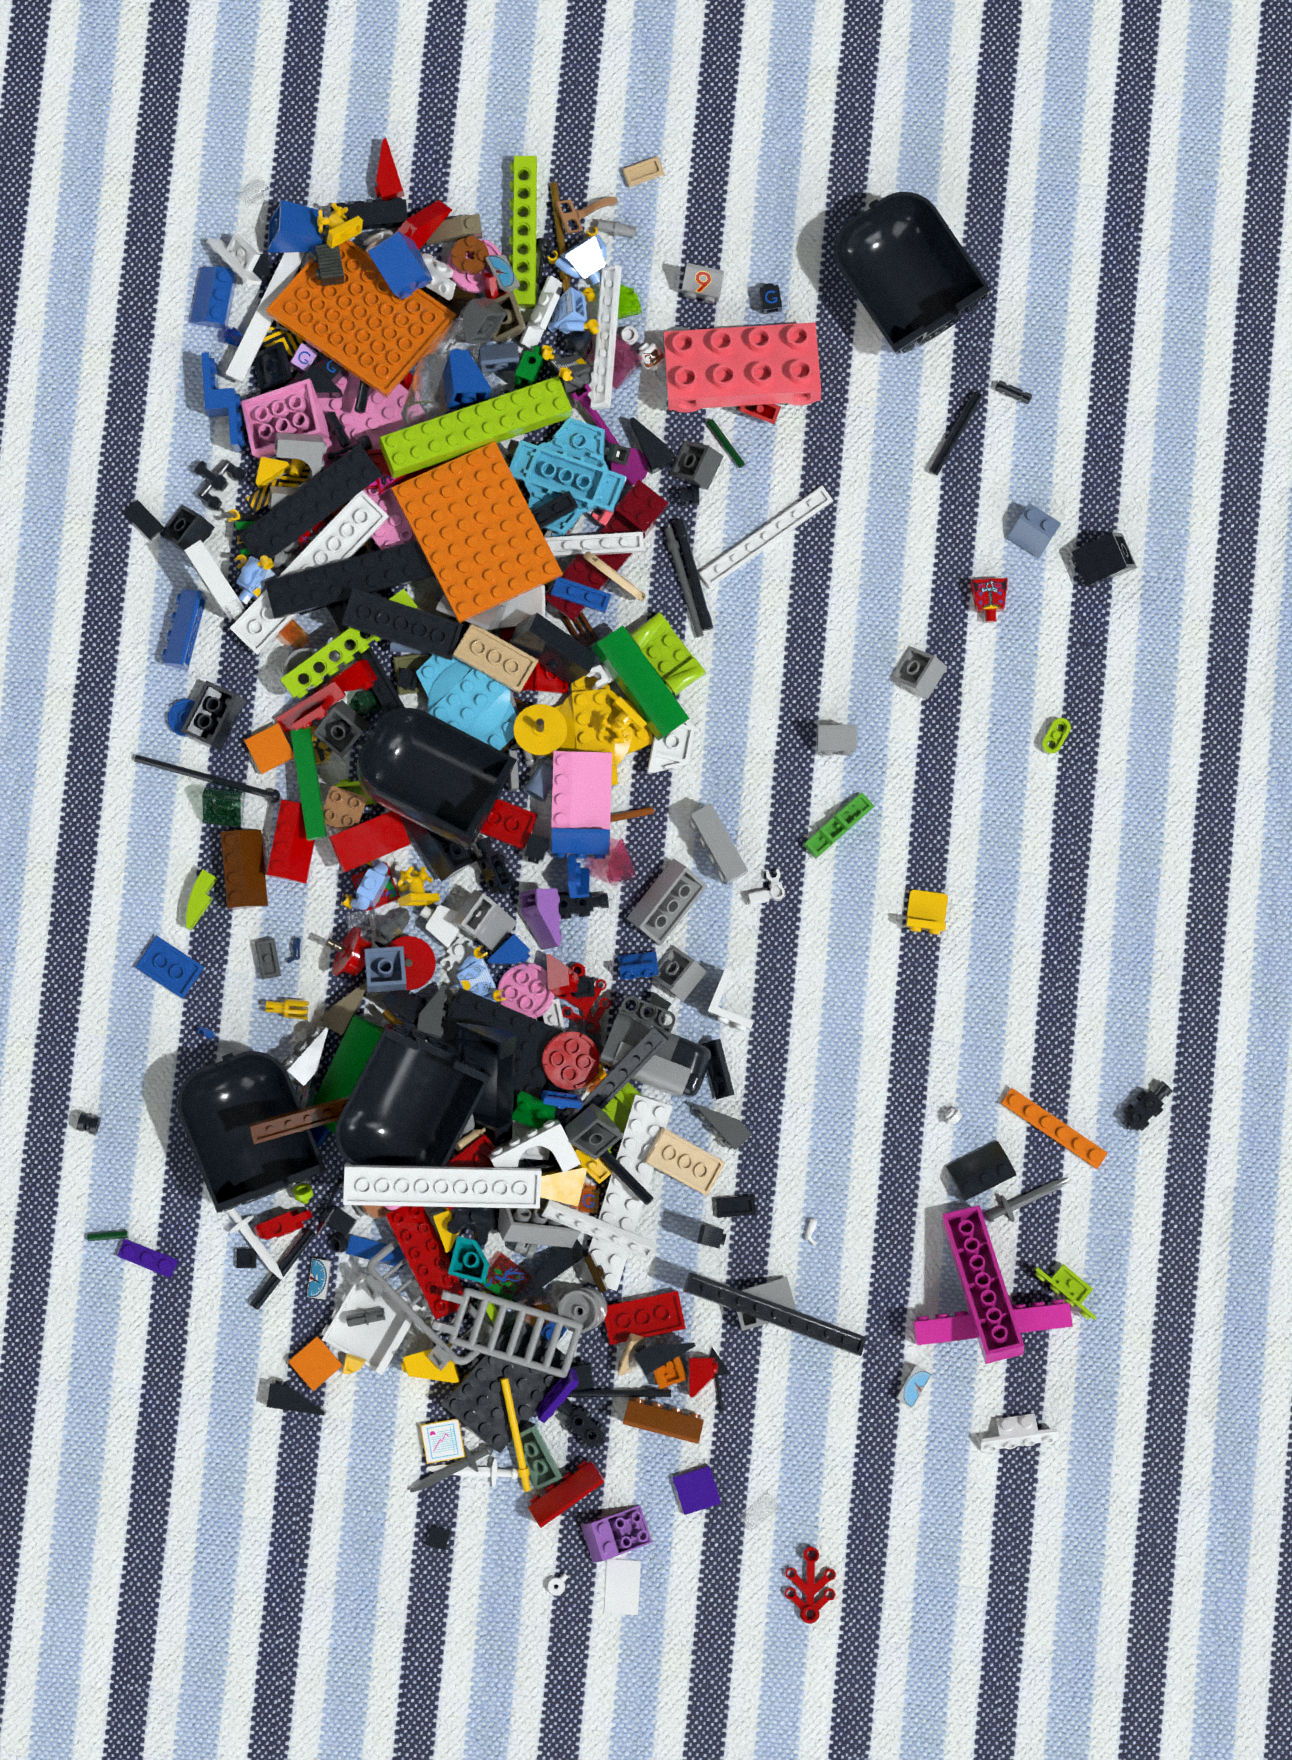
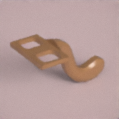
M617 197L602 198L581 210L574 208L571 199L555 202L566 233L570 234L583 231L580 223L582 218L600 208L615 206L618 200ZM567 203L571 212L564 213L560 204ZM574 220L578 229L570 230L567 221Z

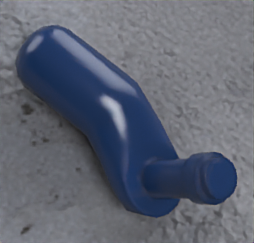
M299 937L293 939L292 949L295 956L288 958V963L300 959L301 939Z

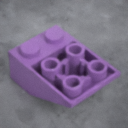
M557 888L533 889L521 892V912L541 950L561 946L562 934L559 926L561 915L558 908L560 897Z
M641 1505L581 1525L593 1563L605 1561L652 1543Z

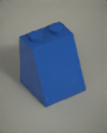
M281 200L269 221L267 252H315V245L324 244L326 235L319 233V226L317 225L318 209Z
M399 231L368 251L394 295L401 299L411 296L412 292L425 287L429 281L433 280L415 242Z
M459 348L449 350L442 366L447 409H463L488 400L491 387L468 350H461Z

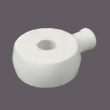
M564 1573L560 1578H551L547 1583L549 1593L554 1596L561 1595L565 1591V1581L569 1577Z

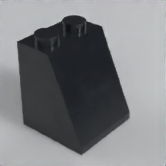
M1110 533L1072 551L1073 564L1079 568L1081 573L1079 578L1086 587H1092L1137 568L1122 533Z

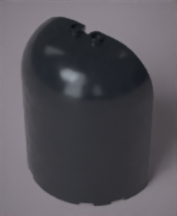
M913 192L892 193L881 200L876 199L868 205L869 209L863 212L860 209L852 215L853 218L847 221L840 229L834 245L835 260L840 272L896 355L901 354V351L903 353L912 351L917 343L922 346L959 322L964 312L968 314L979 305L980 298L982 300L986 299L991 292L990 287L936 207L927 198Z
M398 708L387 712L380 718L375 727H370L366 735L369 739H363L359 745L357 777L360 786L365 794L379 805L469 850L488 819L517 759L425 711L415 708Z
M394 1023L393 1027L387 1024L337 1120L335 1130L337 1147L341 1155L351 1165L445 1167L491 1075L484 1067L480 1069L477 1061L467 1054L460 1055L456 1047L435 1036L415 1028L409 1031L407 1027L401 1024Z
M247 1051L236 1055L229 1053L222 1056L223 1060L216 1063L215 1059L204 1063L205 1067L189 1075L182 1084L178 1094L177 1109L179 1118L217 1213L259 1200L292 1186L293 1183L298 1184L310 1179L313 1175L316 1176L326 1171L310 1129L257 1144L253 1143L248 1124L302 1109L285 1067L277 1059L263 1052Z

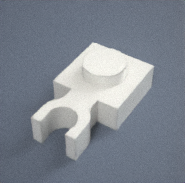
M459 938L447 950L450 956L444 958L440 964L442 965L445 961L450 962V967L446 969L449 972L456 961L461 965L465 958L472 954L474 950Z

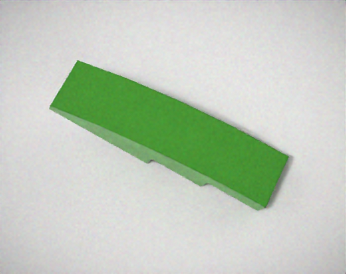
M860 793L806 841L803 846L817 859L875 806L863 793Z

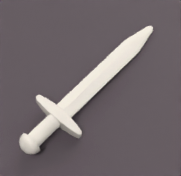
M235 1208L225 1211L226 1214L229 1213L237 1224L231 1229L230 1234L240 1230L268 1269L279 1279H283L277 1263L248 1226V1223L252 1221L254 1216H249L243 1220Z
M494 1458L492 1468L478 1467L479 1472H476L472 1466H468L453 1474L492 1477L493 1487L496 1486L497 1477H510L512 1480L518 1477L516 1468H513V1470L498 1469L497 1458ZM449 1465L429 1466L426 1469L436 1473Z

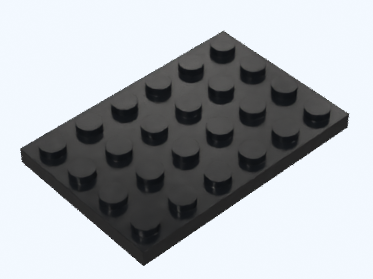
M459 988L443 1025V1035L439 1039L456 1047L457 1023L501 1028L515 1034L514 1095L518 1096L523 1091L539 1098L547 1081L542 1067L544 1048L554 1036L565 1031L463 988Z
M517 1316L500 1334L494 1349L506 1352ZM525 1320L513 1355L522 1358L525 1356L534 1329ZM541 1334L539 1335L532 1361L543 1364L550 1341ZM557 1347L550 1366L561 1369L566 1355ZM483 1354L441 1404L491 1447L501 1453L513 1438L500 1379L507 1377L509 1380L518 1428L520 1430L536 1412L543 1398L561 1377ZM572 1361L570 1368L575 1366V1362Z

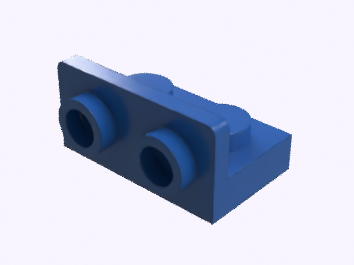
M568 855L567 882L570 898L589 897L590 869H581V863H577L576 855Z
M656 951L618 956L621 979L631 980L638 977L659 975Z

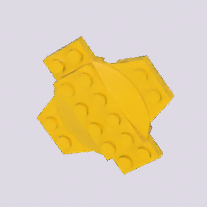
M585 675L571 683L572 693L563 704L554 707L561 712L567 723L566 739L556 751L612 753L611 786L619 785L617 766L627 754L652 745V731L647 724L640 731L630 724L623 731L624 736L631 735V738L622 744L616 743L613 745L611 741L617 738L616 733L608 727L605 728V731L603 730V733L599 729L600 721L605 713H609L607 720L611 721L620 713L612 705L619 696L610 690V683L597 690H593L592 686L595 685L598 679L595 676L586 677ZM623 699L639 715L629 700ZM553 753L547 754L545 756L553 757Z

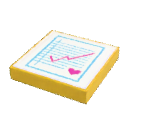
M458 1418L420 1425L427 1464L465 1457Z

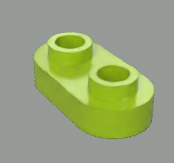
M1057 718L1054 720L1042 741L1044 752L1055 754L1060 750L1071 730V725L1067 719ZM1062 725L1064 730L1058 731L1057 726ZM1048 742H1053L1054 748L1048 747Z

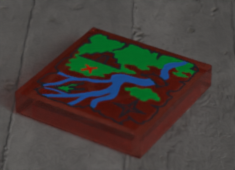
M501 1253L489 1268L485 1284L480 1282L478 1284L490 1294L510 1300L511 1297L521 1292L532 1276Z

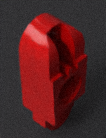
M296 1209L258 1224L253 1228L256 1236L261 1239L280 1238L303 1228L302 1222L312 1218L313 1215L310 1210L298 1213Z

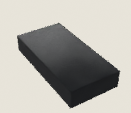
M139 500L124 512L150 541L164 529V526Z
M755 1196L716 1199L717 1218L756 1215Z

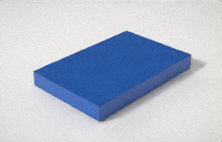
M157 935L135 966V968L182 999L185 998L205 968Z

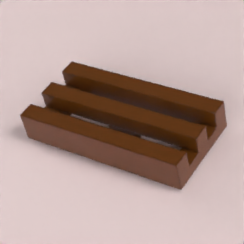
M583 612L579 616L593 638L589 639L578 619L574 622L585 638V643L581 640L569 618L564 615L565 622L576 640L587 647L599 640Z

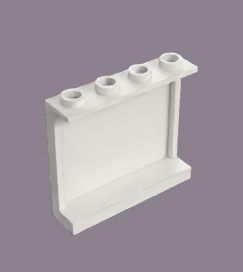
M361 1272L360 1275L356 1274L351 1282L353 1287L350 1292L346 1291L341 1299L343 1304L340 1309L336 1308L333 1312L331 1325H326L321 1333L324 1336L322 1341H326L346 1354L366 1359L364 1363L366 1366L383 1375L414 1321L384 1290L378 1298L373 1300L361 1288L363 1281L368 1277L367 1274ZM399 1294V1295L406 1301V1303H407L408 1305H409L411 1302H413V1301L409 1300L408 1298H406V1297L402 1296L401 1294ZM418 1304L411 1307L417 1314L422 1309ZM384 1308L386 1320L372 1322L369 1325L362 1324L351 1327L347 1325L346 1316L362 1313L364 1310L367 1312Z

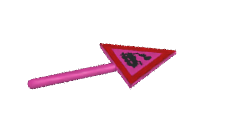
M381 471L383 475L369 486L378 485L379 495H381L405 476L393 479L391 473Z

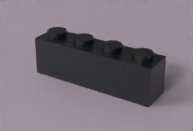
M401 197L392 198L390 201L375 199L369 203L364 201H355L353 204L347 205L343 202L336 203L339 207L348 208V212L344 214L347 217V221L357 216L363 220L362 231L400 227L408 219L406 199Z

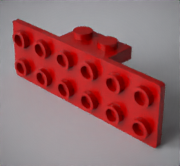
M403 1206L386 1214L385 1217L434 1318L438 1320L457 1311L459 1304L441 1299L443 1289L463 1295L464 1290L458 1277L448 1274L451 1259L447 1256L443 1243L438 1238L424 1207Z

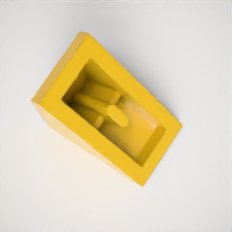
M261 457L256 478L258 488L261 489L290 470L289 463Z

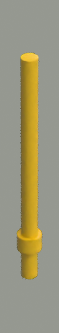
M506 1377L500 1380L519 1467L517 1468L518 1476L521 1477L523 1491L527 1492L531 1490L529 1467L526 1466L509 1380Z

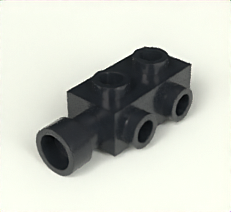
M486 837L476 842L478 850H481L483 856L476 860L491 894L499 892L502 895L509 892V887L514 885L512 882L513 875L508 872L505 866V857L500 854L499 850L493 851L492 841L490 837Z
M569 891L558 892L560 897L558 908L561 920L570 919L573 914H579V917L591 916L590 912H594L596 907H601V909L609 908L607 893L592 896V892H590L589 897L570 898ZM581 899L586 900L585 906L579 904ZM561 902H567V907L561 908Z
M1161 1081L1156 1086L1157 1089L1154 1092L1148 1090L1146 1093L1143 1090L1136 1097L1138 1102L1134 1106L1129 1104L1123 1110L1125 1115L1122 1118L1125 1120L1123 1124L1130 1131L1132 1129L1143 1131L1150 1124L1148 1120L1152 1116L1157 1117L1163 1111L1162 1106L1164 1103L1161 1100L1173 1092L1166 1083ZM1149 1100H1152L1154 1102V1106L1152 1108L1148 1107L1147 1105ZM1135 1114H1139L1141 1116V1119L1139 1121L1134 1120Z
M566 1397L564 1403L560 1404L557 1408L560 1413L567 1417L565 1419L567 1423L565 1427L572 1434L576 1432L581 1437L579 1441L585 1448L588 1446L591 1449L595 1446L599 1448L606 1441L604 1439L606 1434L603 1432L606 1428L599 1421L595 1423L590 1418L592 1414L585 1407L581 1409L578 1406L575 1409L571 1405L572 1402ZM581 1418L582 1424H575V1419ZM590 1432H594L596 1434V1437L594 1439L589 1438L588 1435Z

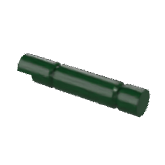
M128 1230L87 1234L88 1241L128 1238Z

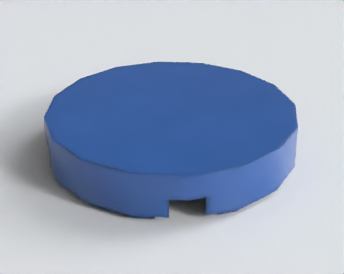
M182 699L172 705L168 713V724L177 735L190 737L180 731L196 701Z

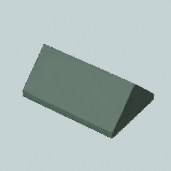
M535 1424L520 1432L526 1466L529 1467V1477L535 1489L539 1490L563 1478V1474L537 1425Z

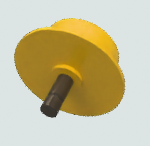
M545 704L532 705L525 708L517 716L513 729L514 737L524 751L533 755H547L558 750L564 743L567 736V723L564 716L556 708Z

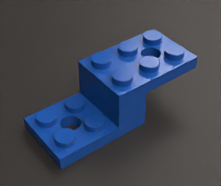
M209 352L201 353L205 410L209 417L229 416L230 445L235 453L243 452L242 446H245V436L241 431V428H244V419L240 412V409H242V398H240V394L236 392L235 388L219 389V384L215 377V374H218L217 362H215V359L211 357Z

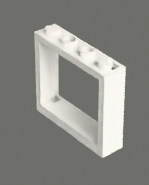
M199 540L184 551L230 621L232 619L238 620L246 609L202 541Z

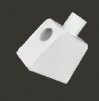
M438 905L434 911L425 906L420 913L421 917L428 920L425 928L448 949L462 930L461 927L452 921L458 912L447 907Z

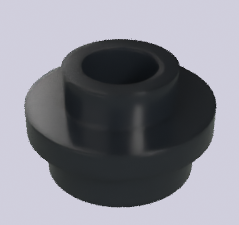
M338 1233L331 1238L330 1244L335 1252L342 1253L347 1250L348 1240L343 1234Z

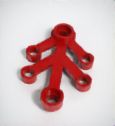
M580 963L573 964L570 969L574 971L576 967H580L581 973L577 975L578 978H583L586 972L585 967ZM598 979L595 982V997L578 999L570 993L566 997L558 996L560 999L567 1000L583 1010L585 1019L574 1013L573 1009L568 1006L562 1009V1015L578 1024V1020H582V1028L583 1020H587L586 1032L590 1034L599 1033V1020L605 1010L611 1006L608 998H602L599 1002L600 1007L592 1017L591 1007L601 991L606 989L607 984L605 980ZM600 981L605 984L602 989L597 987V983ZM607 1000L609 1005L603 1007L601 1005L602 1001ZM570 1009L571 1015H564V1010ZM589 1023L594 1024L593 1030L587 1029Z
M809 1546L803 1552L804 1559L807 1561V1583L797 1575L795 1568L789 1567L785 1571L786 1577L792 1580L806 1595V1603L796 1595L797 1592L793 1587L786 1588L785 1596L800 1608L801 1619L805 1623L812 1624L818 1620L819 1610L829 1600H833L836 1593L832 1588H827L824 1591V1596L815 1604L814 1595L829 1581L835 1579L836 1572L832 1568L826 1569L824 1575L814 1584L815 1562L819 1558V1552L815 1547ZM809 1551H814L815 1555L814 1557L809 1558L807 1556V1553ZM789 1570H793L795 1572V1575L793 1577H789L787 1575ZM828 1571H832L834 1573V1576L832 1578H828L826 1576ZM788 1590L794 1591V1595L792 1597H789L787 1595ZM827 1591L833 1592L831 1598L826 1596ZM808 1610L813 1611L812 1617L806 1616Z

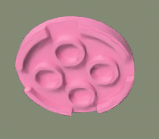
M479 239L486 245L489 256L502 255L493 243L486 239ZM450 251L447 267L454 270L451 280L456 283V286L471 293L485 292L482 274L491 273L493 275L488 263L486 268L479 274H462L453 267ZM466 253V259H474L473 253Z
M533 963L521 964L508 969L501 977L497 988L498 990L504 989L505 991H502L500 996L501 998H507L505 1001H499L501 1005L534 1019L542 1016L550 1008L555 997L548 990L547 971Z

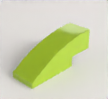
M202 869L193 886L188 902L186 928L191 931L213 899L207 894L218 880L204 869Z

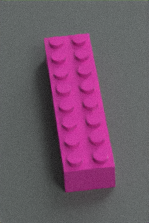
M980 1205L942 1214L943 1230L985 1364L1023 1355L1024 1343Z
M1064 1299L1051 1300V1304L1047 1305L1043 1301L1033 1302L1030 1307H1026V1304L1012 1305L1020 1333L1073 1327L1070 1303L1065 1302ZM968 1311L954 1312L955 1316H948L947 1313L935 1314V1318L931 1319L927 1315L917 1316L916 1320L912 1321L916 1345L977 1338Z

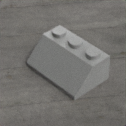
M443 595L436 610L455 617L445 595ZM500 604L466 621L488 630L499 628L506 606Z

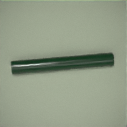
M713 418L707 421L708 426L739 469L742 468L745 462Z

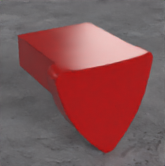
M491 273L482 274L485 295L488 299L495 300L507 294L503 290H498L496 276Z

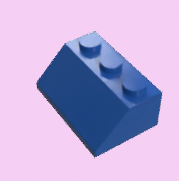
M219 266L200 268L190 318L191 324L227 330L238 277L237 273L233 272L230 268Z
M552 828V855H556V858L561 859L567 858V855H576V859H586V856H594V859H606V856H610V829Z

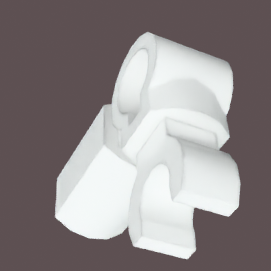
M779 869L776 870L777 876L775 878L770 877L769 871L766 872V879L771 883L769 891L764 889L748 893L750 905L769 902V899L774 901L783 899L785 890L782 883L779 882L781 875Z

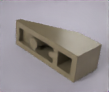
M466 215L443 221L426 241V244L435 245L457 242L468 236H474L476 239L483 238L480 215Z
M365 982L333 1005L329 1011L326 1010L321 1018V1021H323L322 1025L344 1036L367 992V983Z

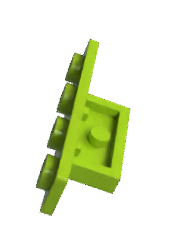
M1062 1264L1051 1278L1037 1266L1034 1267L1036 1271L1035 1276L1042 1282L1047 1280L1052 1284L1049 1288L1058 1295L1060 1292L1065 1295V1301L1070 1303L1072 1307L1077 1305L1081 1309L1079 1313L1087 1320L1090 1318L1095 1320L1097 1318L1082 1305V1302L1092 1292L1093 1288L1066 1265Z

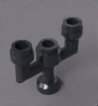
M227 459L216 471V474L207 469V463L203 460L194 469L196 475L202 474L210 480L197 495L207 502L208 507L215 511L220 508L223 502L217 496H212L209 491L212 488L221 492L226 489L229 483L223 474L228 471L231 473L232 478L239 482L246 476L244 469L236 467Z

